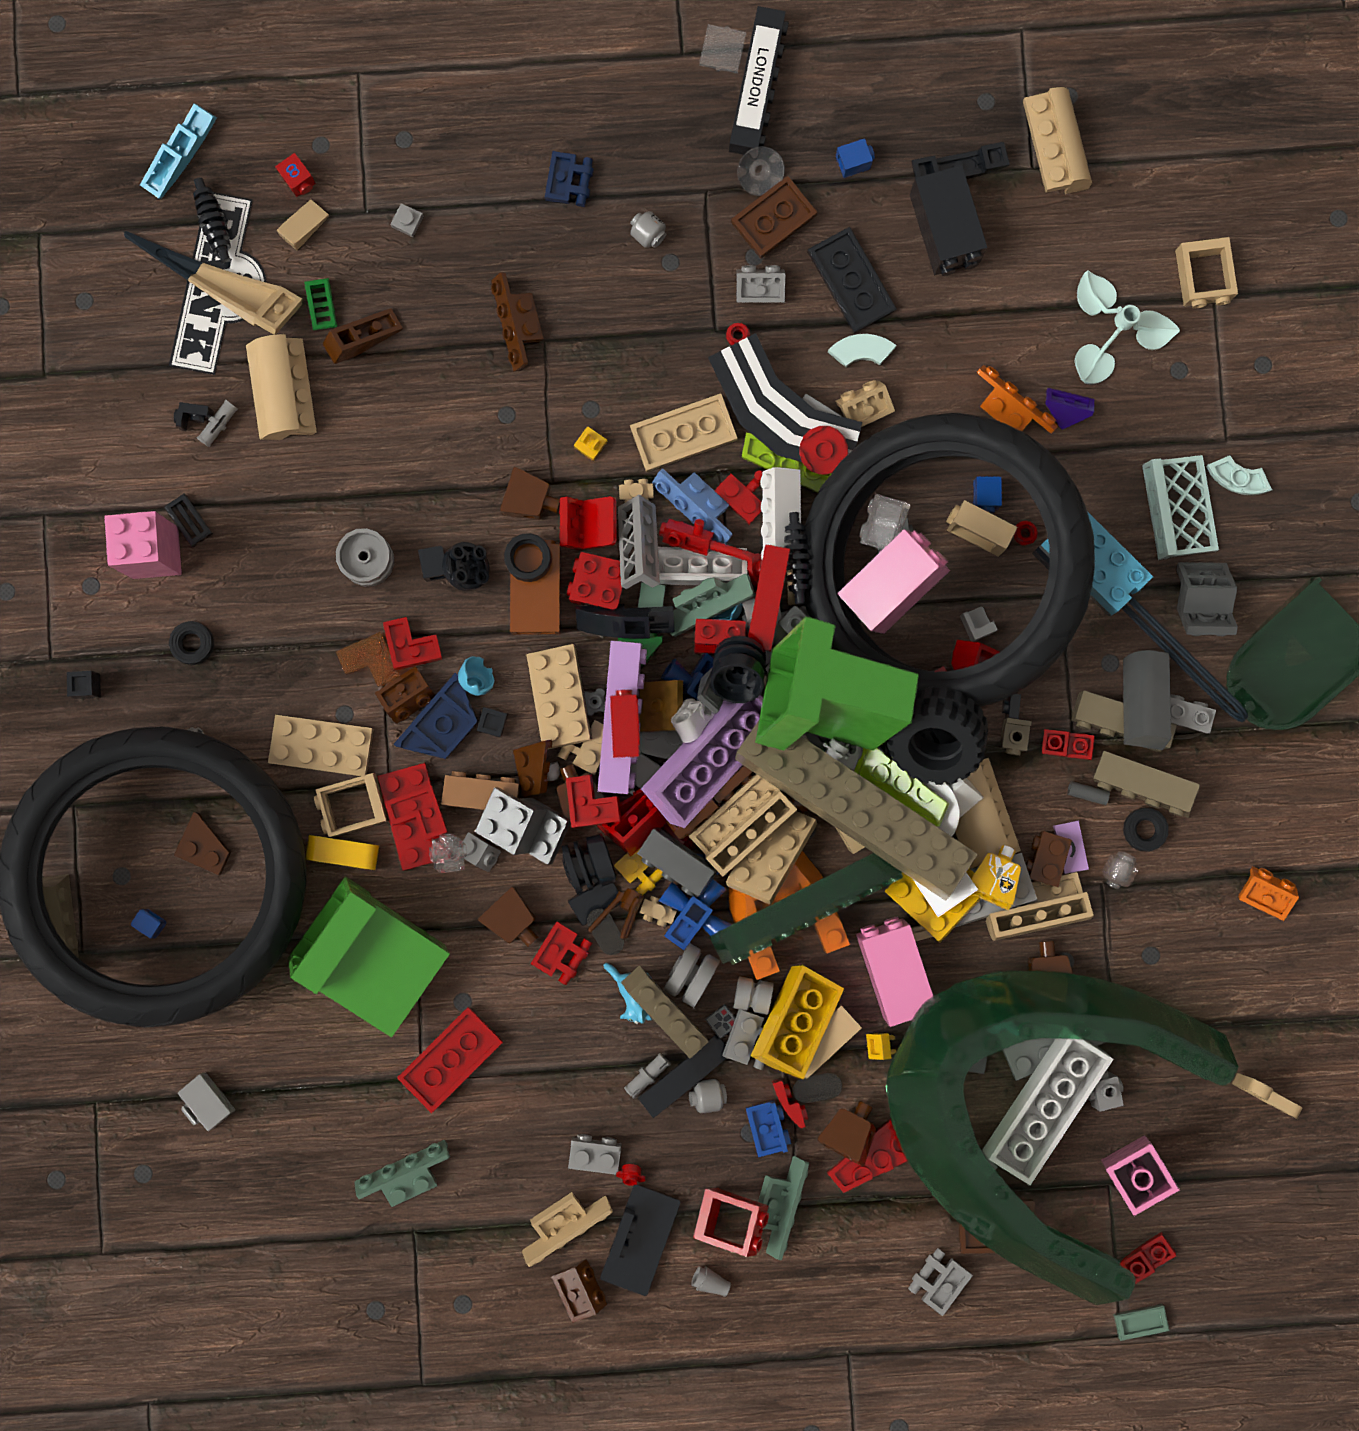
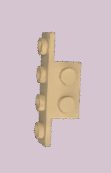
M571 1192L530 1219L532 1226L541 1238L522 1250L528 1267L541 1262L547 1255L562 1248L576 1236L582 1235L591 1226L605 1220L613 1212L608 1198L604 1196L584 1209L573 1192Z

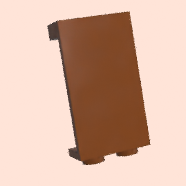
M544 540L552 556L550 569L544 577L537 581L524 582L516 579L510 573V632L512 635H561V546L556 544L554 540ZM531 543L519 546L514 553L516 567L524 572L536 570L543 560L541 550Z

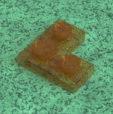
M381 632L336 651L346 675L369 666L378 687L400 676L398 670L394 671L390 651Z

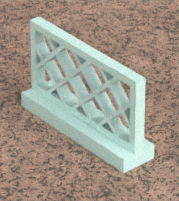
M1203 455L1165 460L1152 459L1143 464L1158 560L1218 551L1219 547ZM1196 462L1197 474L1194 477L1184 470L1188 463ZM1170 465L1177 471L1172 480L1164 474L1163 466ZM1180 474L1190 481L1185 490L1175 483ZM1193 485L1201 490L1202 496L1198 501L1188 494ZM1171 487L1181 494L1176 504L1168 497V491ZM1184 498L1195 505L1189 514L1179 507ZM1197 509L1205 513L1206 520L1203 524H1200L1192 517ZM1175 511L1185 518L1180 527L1172 521V515ZM1188 522L1199 529L1193 538L1183 531ZM1202 532L1209 537L1210 546L1203 547L1196 541ZM1179 535L1190 542L1184 550H1177L1176 539Z

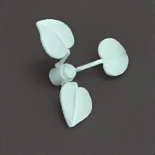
M1088 270L1083 274L1077 289V299L1080 307L1089 315H1097L1101 310L1105 314L1117 313L1115 324L1118 328L1101 350L1096 345L1088 344L1081 347L1075 356V366L1080 379L1086 384H1097L1108 378L1114 370L1115 360L1113 356L1104 352L1122 330H1129L1133 326L1134 330H1138L1136 339L1140 345L1149 350H1157L1165 346L1179 333L1180 329L1162 314L1149 310L1140 313L1139 309L1134 305H1127L1123 309L1121 306L1107 309L1116 302V290L1109 281L1094 275Z

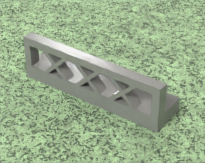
M637 495L618 507L621 586L625 589L640 581L652 588L660 584L656 505L641 495ZM632 509L633 511L627 520L626 512ZM633 526V532L628 539L627 535ZM634 546V552L632 553L630 559H628V554ZM635 565L636 574L629 577V574Z

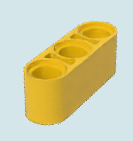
M309 835L305 858L311 861L376 870L379 845Z

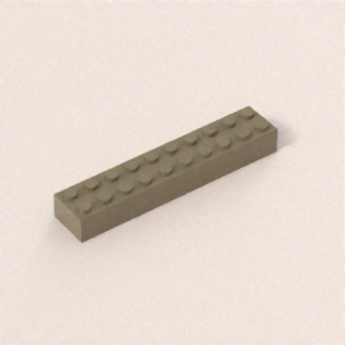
M759 721L736 752V761L944 901L951 896L978 855L977 853L802 736L784 751L755 743Z

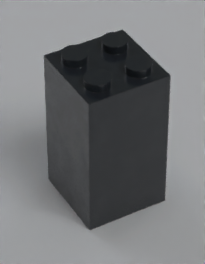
M962 165L915 178L910 198L934 276L939 274L948 276L955 273L956 269L964 267L965 270L977 267L988 247Z

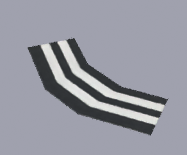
M756 333L708 357L739 423L776 455L802 462L799 455L801 440L810 429L818 426H831L839 430L847 441L848 454L856 448L863 422L815 410L777 378Z

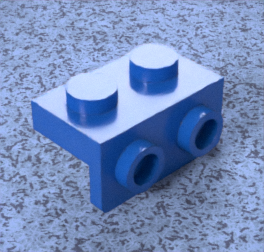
M771 1100L745 1107L758 1157L781 1151L783 1153L788 1152L787 1145L791 1144L788 1130H782L780 1123L781 1120H784L781 1105L776 1106L775 1101Z

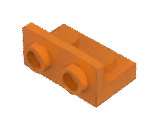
M1252 866L1250 869L1251 876L1238 895L1239 900L1284 921L1299 898L1296 885L1288 879L1283 878L1281 880L1274 877L1265 868L1258 869Z

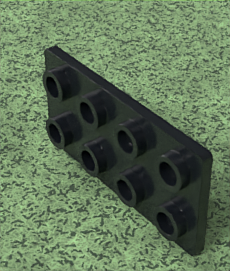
M638 1184L634 1185L600 1279L647 1296L680 1206V1200Z

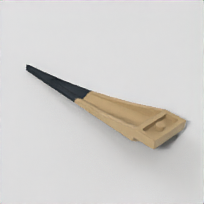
M124 231L125 238L251 325H258L274 335L280 331L302 305V298L281 286L251 279L205 264L128 231Z

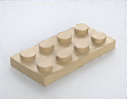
M722 394L630 425L646 472L726 445L738 439Z
M570 644L526 654L541 741L552 740V748L548 749L591 741L592 737L576 646Z
M275 715L268 763L364 776L367 775L374 729Z
M795 811L735 865L726 880L727 886L771 905L817 825L816 819Z

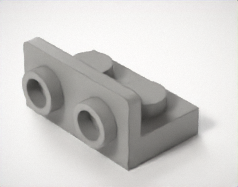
M743 265L741 269H736V302H785V270L780 269V266L768 265L766 269H756L754 265Z
M577 1134V1138L572 1137L568 1169L616 1175L619 1168L622 1143H617L615 1138L602 1137V1141L592 1140L591 1135Z

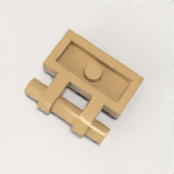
M594 720L590 728L591 741L583 742L581 748L574 746V744L562 746L558 757L567 760L570 752L577 755L573 765L593 775L596 774L600 766L603 724Z

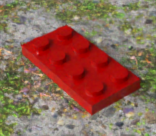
M426 763L377 776L384 803L385 801L432 785ZM388 814L403 871L451 858L445 834L424 841L416 818L392 825Z
M467 1007L397 1079L432 1114L503 1041L470 1007Z

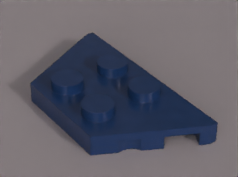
M454 673L393 745L398 748L447 759L478 723L466 691L459 684L456 673Z

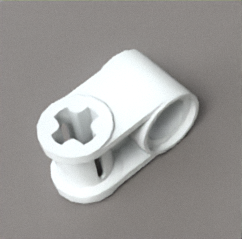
M689 698L683 702L678 712L672 717L671 722L681 740L689 743L701 736L702 731L715 713L711 712L700 701Z

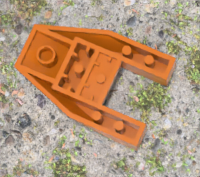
M803 851L800 853L771 905L729 887V909L756 980L780 971L762 923L804 907H808L826 954L850 945L822 874ZM733 868L728 872V877L731 874Z

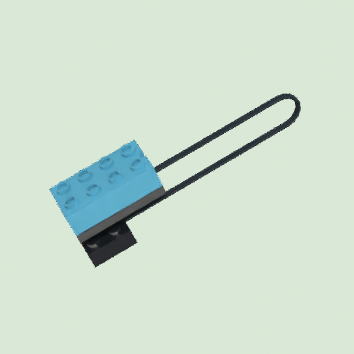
M1088 512L1094 534L1095 569L1090 598L1109 617L1122 609L1162 650L1169 653V656L1228 715L1239 722H1245L1248 718V713L1239 701L1132 596L1153 576ZM1047 538L1032 554L1049 570L1050 548ZM1126 603H1130L1238 712L1233 710Z

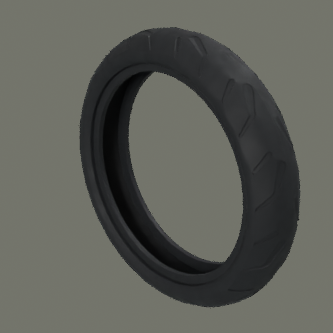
M963 413L934 414L908 419L875 433L852 450L824 482L811 506L805 524L806 531L803 534L807 535L808 541L802 542V544H808L809 550L802 553L810 554L811 560L802 563L811 565L810 570L803 572V574H810V580L804 582V584H809V590L804 593V605L809 617L835 625L832 650L919 674L916 690L924 691L927 687H934V689L946 687L948 691L954 692V690L962 692V696L965 698L969 696L975 701L974 705H979L980 707L1010 697L1040 678L1060 657L1071 642L1088 608L1094 578L1095 549L1093 529L1082 496L1068 472L1047 449L1026 433L994 419ZM958 456L980 459L1009 472L1023 485L1036 503L1046 527L1050 548V566L1046 589L1034 617L1024 631L1009 646L995 656L964 669L937 672L918 669L895 659L882 650L868 636L852 609L838 595L846 586L844 560L848 537L853 523L867 499L881 484L897 472L918 462L938 457Z
M141 727L112 732L89 740L59 758L38 777L22 796L8 823L0 850L1 915L10 942L30 973L47 990L68 1006L100 1020L135 1027H160L194 1021L226 1008L252 990L275 966L286 950L298 925L306 891V858L301 832L289 803L274 781L256 763L234 747L202 733L172 727ZM145 768H170L186 771L201 776L224 789L243 807L251 818L262 843L266 866L263 901L258 916L243 942L230 956L209 971L185 981L164 985H139L123 982L108 977L85 964L66 946L58 935L48 914L43 894L42 877L46 850L50 838L65 812L79 797L98 783L124 772Z

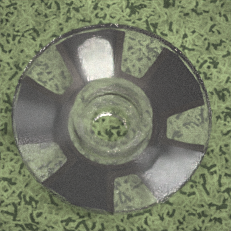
M760 146L752 148L744 154L739 162L737 170L738 180L743 189L748 193L762 196L783 179V160L775 150L769 147ZM761 165L762 171L758 174L755 173V168Z

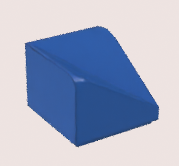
M149 909L140 910L131 922L132 927L150 939L157 938L167 924L166 920Z

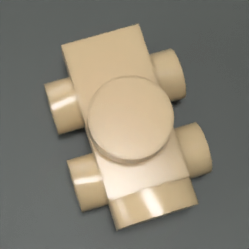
M639 479L638 483H634L633 480H624V485H619L620 500H625V503L637 495H641L648 501L649 499H654L653 483H648V479Z
M653 896L650 897V900L644 899L640 913L644 914V920L652 922L653 918L658 919L657 925L666 927L667 923H673L677 910L670 906L659 904V898Z

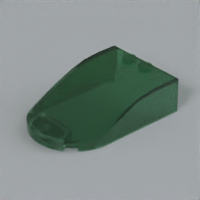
M1312 577L1284 602L1242 644L1230 661L1226 676L1227 691L1247 711L1248 718L1246 720L1256 726L1272 730H1285L1302 725L1316 715L1359 676V624L1319 584L1322 581L1320 577Z

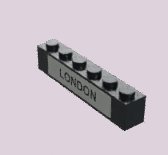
M757 6L730 139L729 152L745 155L749 151L750 155L755 157L758 155V147H764L766 135H762L763 126L768 127L771 113L766 112L768 104H773L775 89H771L772 81L777 82L780 67L776 66L777 58L782 59L784 44L780 43L781 37L787 35L789 21H785L786 11Z

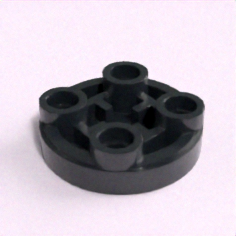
M460 542L446 551L442 567L446 579L453 587L461 591H473L488 582L489 562L486 557L487 552L485 548L469 542Z

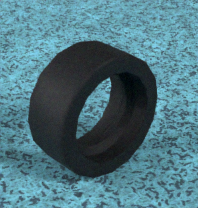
M531 533L520 534L514 537L507 544L504 552V560L509 572L516 579L524 582L537 581L544 577L552 563L551 551L547 543L540 536ZM523 544H534L542 552V563L532 572L521 571L514 563V553Z

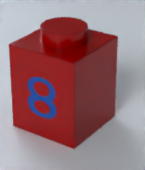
M295 153L275 166L296 198L299 195H305L310 192L313 185L316 184L312 175Z

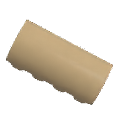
M1064 87L1050 88L1048 93L1025 97L1023 104L1045 192L1064 189L1065 194L1089 189L1092 180L1069 90Z
M285 334L260 337L247 344L246 350L260 440H282L289 435L315 434L317 431L303 339L286 338Z
M989 758L984 759L980 763L979 768L967 777L983 796V799L959 818L955 831L958 841L978 854L969 867L970 869L980 866L988 853L998 855L1002 845L1013 848L1016 851L1015 853L1021 851Z
M755 774L727 802L717 808L710 818L704 820L689 834V837L706 854L708 862L724 876L797 810V807L787 794Z
M1076 872L1062 875L1058 888L1037 881L1032 882L1038 899L1037 902L991 913L986 917V925L992 940L996 941L1090 920L1094 915L1087 892L1083 893L1079 876Z

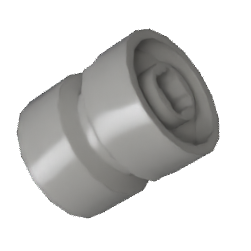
M739 976L733 1008L747 1011L751 1007L756 1013L768 1015L774 983L760 980L756 984L751 978Z

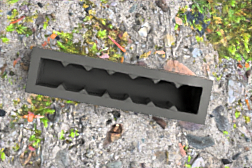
M1144 650L1131 653L1123 659L1125 745L1163 750L1171 740L1169 653Z

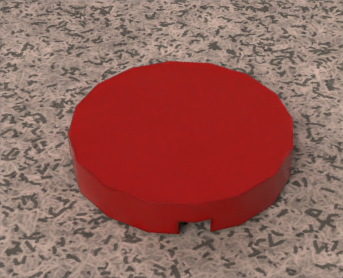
M818 426L810 429L803 436L799 455L802 463L808 470L816 474L827 475L832 473L848 455V444L839 430L831 426Z

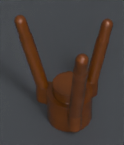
M627 888L624 893L619 891L616 898L588 928V931L592 932L613 908L621 902L620 907L629 913L620 938L627 939L644 896L630 888Z

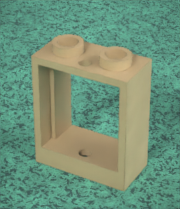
M1229 237L1181 243L1176 249L1184 306H1192V308L1196 309L1205 307L1208 303H1216L1218 306L1226 305L1238 294ZM1221 254L1226 289L1195 293L1190 258Z
M965 500L960 506L955 505L946 520L950 524L947 531L998 557L1007 549L1017 529L1016 526Z
M371 773L316 789L317 796H314L317 810L322 811L324 819L321 820V827L324 834L328 833L329 837H337L389 821L377 774ZM366 784L375 818L337 829L328 794Z

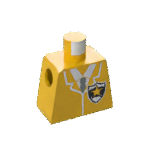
M1002 845L998 855L988 853L971 878L978 889L972 895L1006 910H1009L1014 903L1021 871L1020 865L1011 862L1016 852L1013 848Z

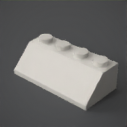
M773 467L762 472L761 487L763 488V500L761 502V511L763 512V525L761 527V535L763 537V550L761 559H763L765 544L783 548L786 545H791V543L784 542V537L790 535V533H785V526L790 524V512H799V521L801 523L799 469Z

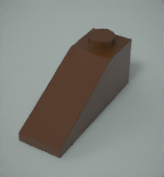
M389 308L330 330L323 342V346L333 363L337 364L363 353L402 331L403 327L393 310Z

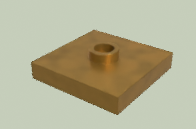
M683 681L644 682V689H640V699H643L642 712L640 714V732L676 731L671 719L683 704Z

